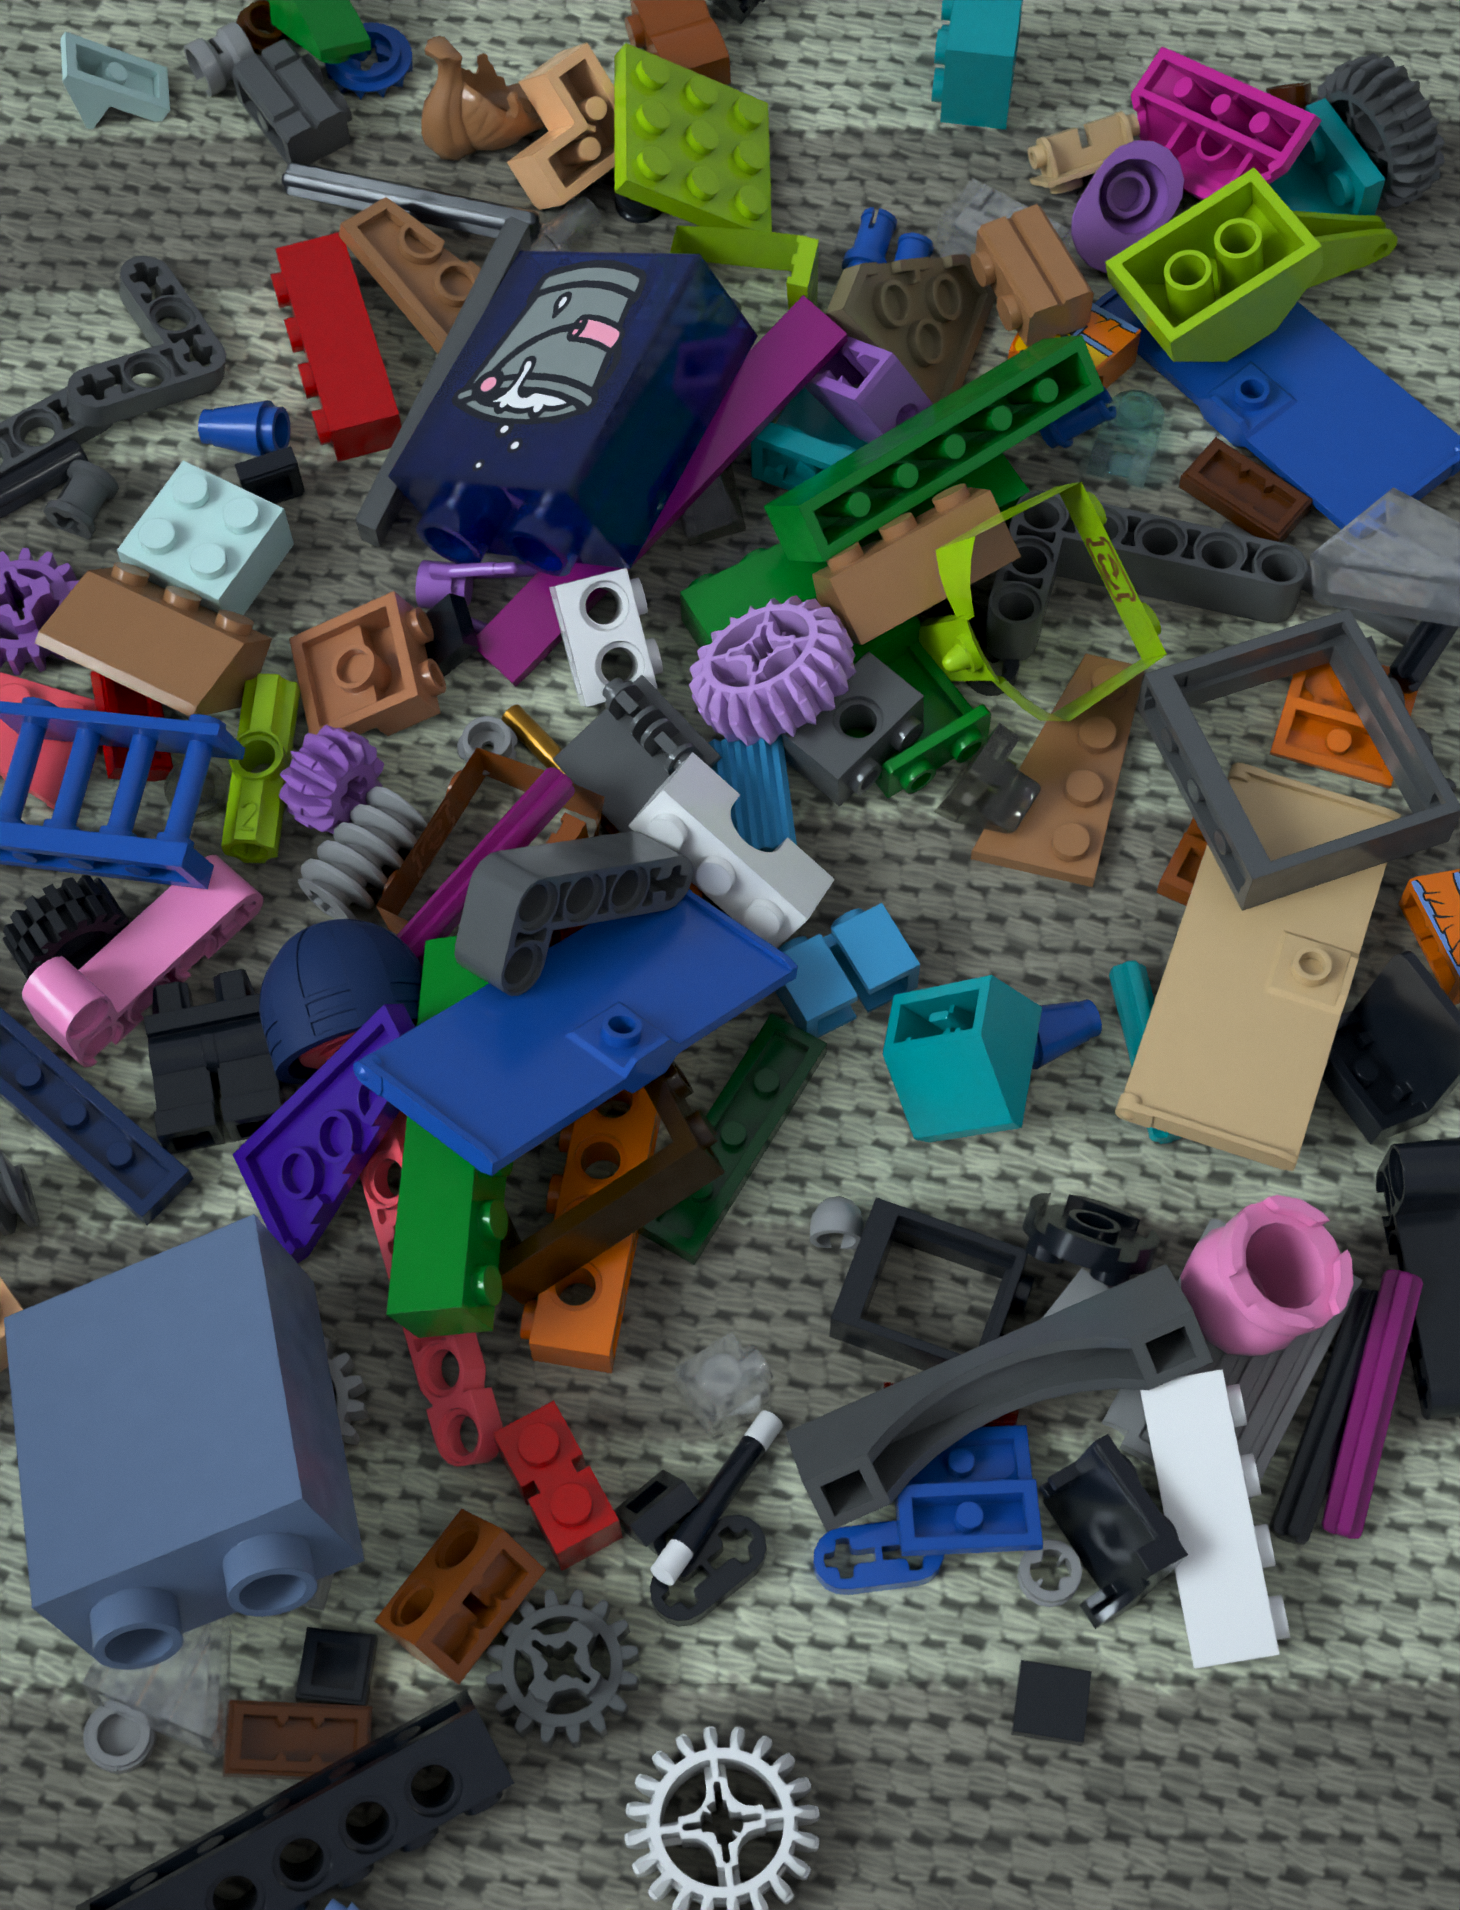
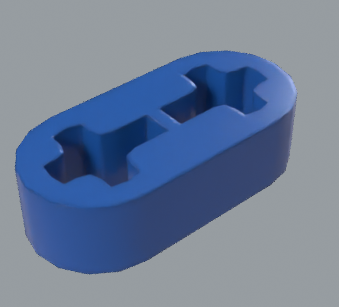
M897 1520L839 1527L827 1532L819 1539L814 1549L813 1569L817 1580L825 1589L835 1594L853 1595L917 1587L929 1583L938 1575L943 1564L944 1555H927L923 1557L922 1567L919 1570H910L907 1560L903 1558L883 1560L882 1552L900 1550ZM848 1544L851 1555L874 1554L875 1559L874 1562L855 1565L853 1577L849 1579L840 1578L837 1568L826 1567L824 1560L834 1557L836 1545Z

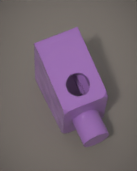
M849 336L848 342L805 385V388L852 435L867 443L933 405L892 352ZM855 384H861L858 388L853 387Z

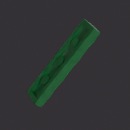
M772 1013L770 1014L706 1115L717 1132L715 1137L718 1142L711 1147L725 1173L638 1229L640 1235L688 1262L696 1264L827 1053L826 1042Z

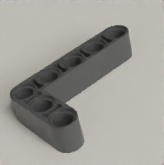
M1045 491L1029 492L1022 496L1016 505ZM1059 493L1012 517L1009 531L1021 557L997 570L989 598L984 630L987 651L1002 661L1006 659H1019V661H1022L1034 653L1038 645L1056 576L1106 587ZM1101 503L1107 518L1106 524L1103 526L1137 594L1265 623L1283 622L1293 615L1308 571L1307 560L1296 547L1286 543Z

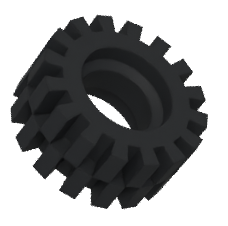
M82 875L78 882L73 877L63 879L60 888L56 889L51 884L43 888L45 895L39 899L32 895L24 901L27 909L25 911L15 910L10 916L13 923L5 925L3 932L6 937H3V940L28 980L30 975L40 965L54 957L63 956L79 970L129 925L130 921L101 879L97 877L93 880L89 875Z

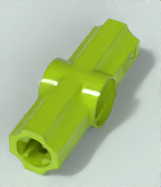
M258 673L255 678L245 681L238 734L235 738L245 748L243 760L228 759L232 775L221 848L225 855L240 859L244 863H266L267 860L278 857L285 808V802L279 798V793L286 783L280 776V773L291 764L292 755L290 751L293 750L300 699V688L297 682L284 679L279 674ZM260 764H272L267 770L263 772H251L256 766Z

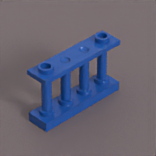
M24 697L21 703L0 701V719L19 734L0 797V864L208 889L214 865L194 849L195 843L189 838L211 757L243 760L245 748L226 730L224 722L202 714H192L188 720L62 708L49 701L35 697ZM44 739L73 742L52 818L45 819L43 826L26 824L21 820ZM99 745L129 748L108 825L101 826L99 832L82 831L76 825ZM155 751L185 754L165 831L157 833L156 839L137 837L133 833V828Z

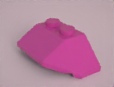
M1163 46L1130 94L1133 109L1137 112L1140 140L1154 141L1168 148L1180 162L1184 176L1183 192L1200 200L1207 198L1252 168H1255L1270 185L1289 171L1321 123L1318 116Z

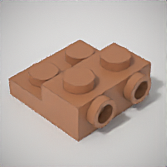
M392 591L289 638L309 733L317 735L319 730L327 724L334 728H342L348 732L354 731L359 735L377 728L385 735L390 736L441 713L437 696L446 692V683L437 663L431 658L428 659L425 644L433 641L434 632L429 618L420 607H412L395 591Z

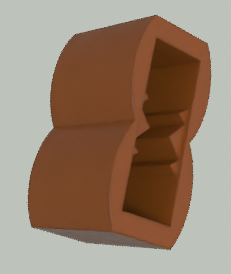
M630 0L632 15L625 17V26L631 45L637 48H644L645 51L724 85L731 84L729 53L716 23L710 17L705 0Z

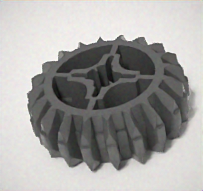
M1374 53L1365 57L1360 56L1353 61L1349 60L1336 67L1333 73L1326 76L1325 82L1317 87L1319 98L1315 102L1324 98L1328 100L1385 178L1377 207L1385 211L1391 207L1397 208L1404 203L1408 205L1422 197L1423 192L1430 189L1431 184L1440 179L1439 168L1445 164V161L1439 149L1445 142L1444 138L1437 133L1436 126L1440 123V119L1432 115L1429 108L1431 100H1425L1421 94L1420 82H1412L1408 78V72L1404 65L1396 67L1394 61L1389 56L1380 58Z

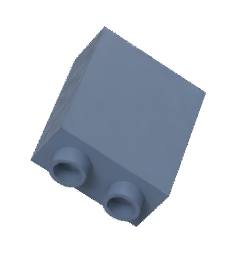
M255 1214L4 1318L32 1609L74 1641L100 1664L120 1670L141 1669L157 1665L168 1660L181 1649L184 1642L183 1633L236 1612L248 1616L264 1617L292 1611L308 1602L317 1591L318 1579L365 1561L314 1281Z

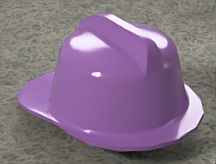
M1134 140L1119 146L1095 171L1092 180L1078 200L1072 215L1071 236L1076 251L1088 266L1102 273H1107L1105 264L1107 260L1163 226L1172 218L1183 197L1184 176L1180 162L1168 148L1154 141Z

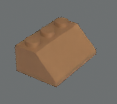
M965 483L950 487L932 498L934 508L915 518L911 512L900 515L878 529L881 537L863 547L860 546L859 542H856L826 561L828 566L812 574L817 601L822 607H830L833 614L840 618L853 643L863 645L946 599L947 596L939 574L935 550L989 518L1001 513L991 490L967 488ZM1005 521L975 536L971 557L970 585L1021 557Z
M115 562L112 568L88 570L38 631L35 644L187 716L192 714L209 715L240 708L242 706L245 681L251 680L258 673H261L272 638L253 630L254 622L246 616L227 610H219L216 613L201 606L202 598L196 593L176 586H167L166 589L148 581L150 574L146 570L124 562Z

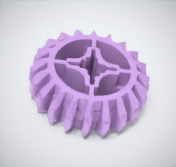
M795 595L787 599L783 604L776 598H772L763 608L756 609L751 605L746 615L738 619L729 617L730 625L724 630L711 632L712 643L702 646L697 650L699 660L689 668L693 677L689 684L693 693L692 699L697 705L698 711L708 726L711 725L715 733L722 734L729 743L741 739L747 746H751L762 737L771 745L780 734L789 733L794 737L797 728L806 723L816 725V716L819 713L835 709L834 697L844 695L849 691L847 680L856 673L853 659L856 655L853 651V642L840 618L833 614L830 607H822L816 598L802 602Z

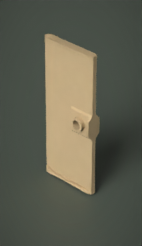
M1245 763L1232 764L1227 777L1270 861L1401 818V814L1389 808L1276 775ZM1207 844L1124 1093L1120 1095L1115 1114L1125 1121L1147 1128L1152 1127L1278 1169L1294 1171L1387 862L1242 911Z

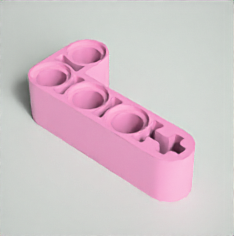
M217 855L205 857L214 865L208 889L171 885L79 970L63 956L44 962L28 978L22 991V998L37 1025L83 1067L94 1066L98 1062L94 1057L111 1041L115 1045L118 1044L144 1019L141 1013L152 1004L153 988L155 986L177 981L185 982L191 976L187 971L204 955L207 958L212 957L260 912L263 896Z

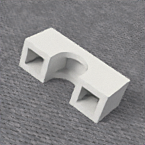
M692 752L655 791L629 824V827L633 831L641 832L686 856L693 866L692 883L732 919L778 948L810 918L835 879L788 837L773 852L760 851L745 842L737 833L731 820V808L740 794Z

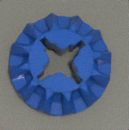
M363 23L371 41V50L352 54L351 58L343 63H325L328 79L335 81L340 93L352 90L360 100L367 92L375 91L384 98L388 87L396 86L403 88L405 74L413 71L412 49L407 38L397 29L381 23ZM375 48L378 62L373 63L371 69L367 71L362 70L360 62L366 61L368 55H371L372 49Z

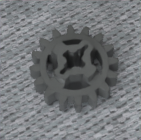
M550 1589L545 1592V1607L536 1611L525 1599L522 1601L519 1607L523 1620L518 1625L507 1621L500 1630L507 1640L505 1646H488L487 1656L489 1660L502 1666V1670L495 1671L486 1676V1682L489 1690L507 1691L495 1704V1707L501 1717L511 1715L516 1711L520 1713L514 1728L519 1736L525 1737L537 1726L541 1728V1742L544 1747H552L558 1732H567L573 1748H579L582 1742V1729L591 1726L593 1731L603 1738L608 1735L603 1717L609 1711L621 1717H625L629 1712L626 1703L619 1694L621 1690H638V1677L631 1672L624 1671V1667L639 1661L637 1646L619 1645L630 1633L629 1625L625 1619L616 1621L611 1625L606 1623L611 1610L607 1601L601 1600L590 1611L585 1609L582 1590L575 1589L570 1597L569 1604H559L554 1590ZM571 1624L565 1632L544 1635L540 1632V1630L551 1625ZM600 1640L605 1644L610 1655L608 1681L602 1677L601 1673L592 1668L591 1656L597 1649V1644ZM570 1653L574 1654L573 1660L577 1672L582 1676L583 1681L576 1676L571 1678L565 1674L558 1677L556 1682L551 1681L553 1675L543 1654L549 1659L554 1657L560 1661L568 1658ZM519 1656L533 1666L534 1679L527 1688L528 1693L525 1697L519 1690L516 1677ZM582 1700L589 1705L582 1710L570 1714H552L560 1703Z

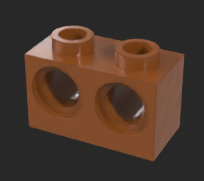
M461 1508L374 1622L420 1662L459 1685L546 1569L505 1530Z

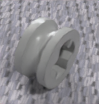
M1043 1540L1042 1550L1025 1551L1020 1560L1017 1575L1020 1589L1029 1600L1037 1605L1046 1607L1063 1605L1073 1597L1081 1582L1082 1566L1078 1555L1072 1547L1059 1540ZM1048 1555L1058 1558L1056 1567L1059 1568L1065 1564L1068 1569L1069 1577L1060 1578L1057 1589L1054 1591L1042 1589L1043 1579L1034 1582L1031 1577L1030 1570L1040 1567L1043 1556Z

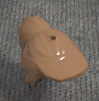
M436 36L427 40L425 55L431 57L437 63L438 77L423 104L421 134L425 145L441 159L461 160L477 150L494 151L504 149L517 143L530 133L545 127L520 84L516 83L506 86L504 77L497 76L493 65L488 60L487 54L482 53L477 56L478 69L476 73H472L470 69L465 70L461 68L462 55L445 37Z

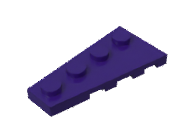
M384 1004L232 1154L267 1229L297 1263H300L310 1255L400 1111L382 1096L379 1097L363 1085L355 1076L353 1065L361 1058L415 1028L404 1004Z

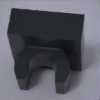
M661 1470L614 1509L619 1519L620 1527L625 1533L643 1546H648L653 1553L659 1556L667 1545L665 1535L668 1528L676 1523L682 1524L689 1511L699 1501L682 1479L665 1470Z

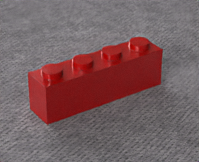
M339 232L275 248L281 272L270 274L279 308L291 306L294 317L284 319L292 352H305L307 362L297 366L306 398L310 399L318 396L321 409L311 411L320 445L332 443L337 462L391 448L402 427L400 415L346 243L341 240Z

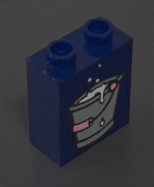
M520 251L388 477L423 515L416 526L420 539L435 553L456 564L481 563L485 554L488 553L516 556L535 570L559 577L568 575L575 563L630 569L758 335L700 254Z

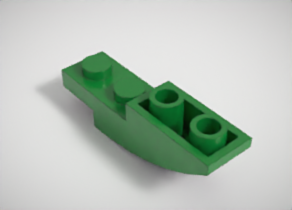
M267 0L270 3L271 24L321 62L329 64L343 63L348 61L352 54L371 50L370 38L350 0Z

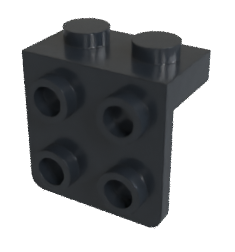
M1404 951L1394 955L1355 1008L1341 1015L1322 1077L1326 1086L1370 1145L1426 1123L1460 1082V1011L1411 951Z

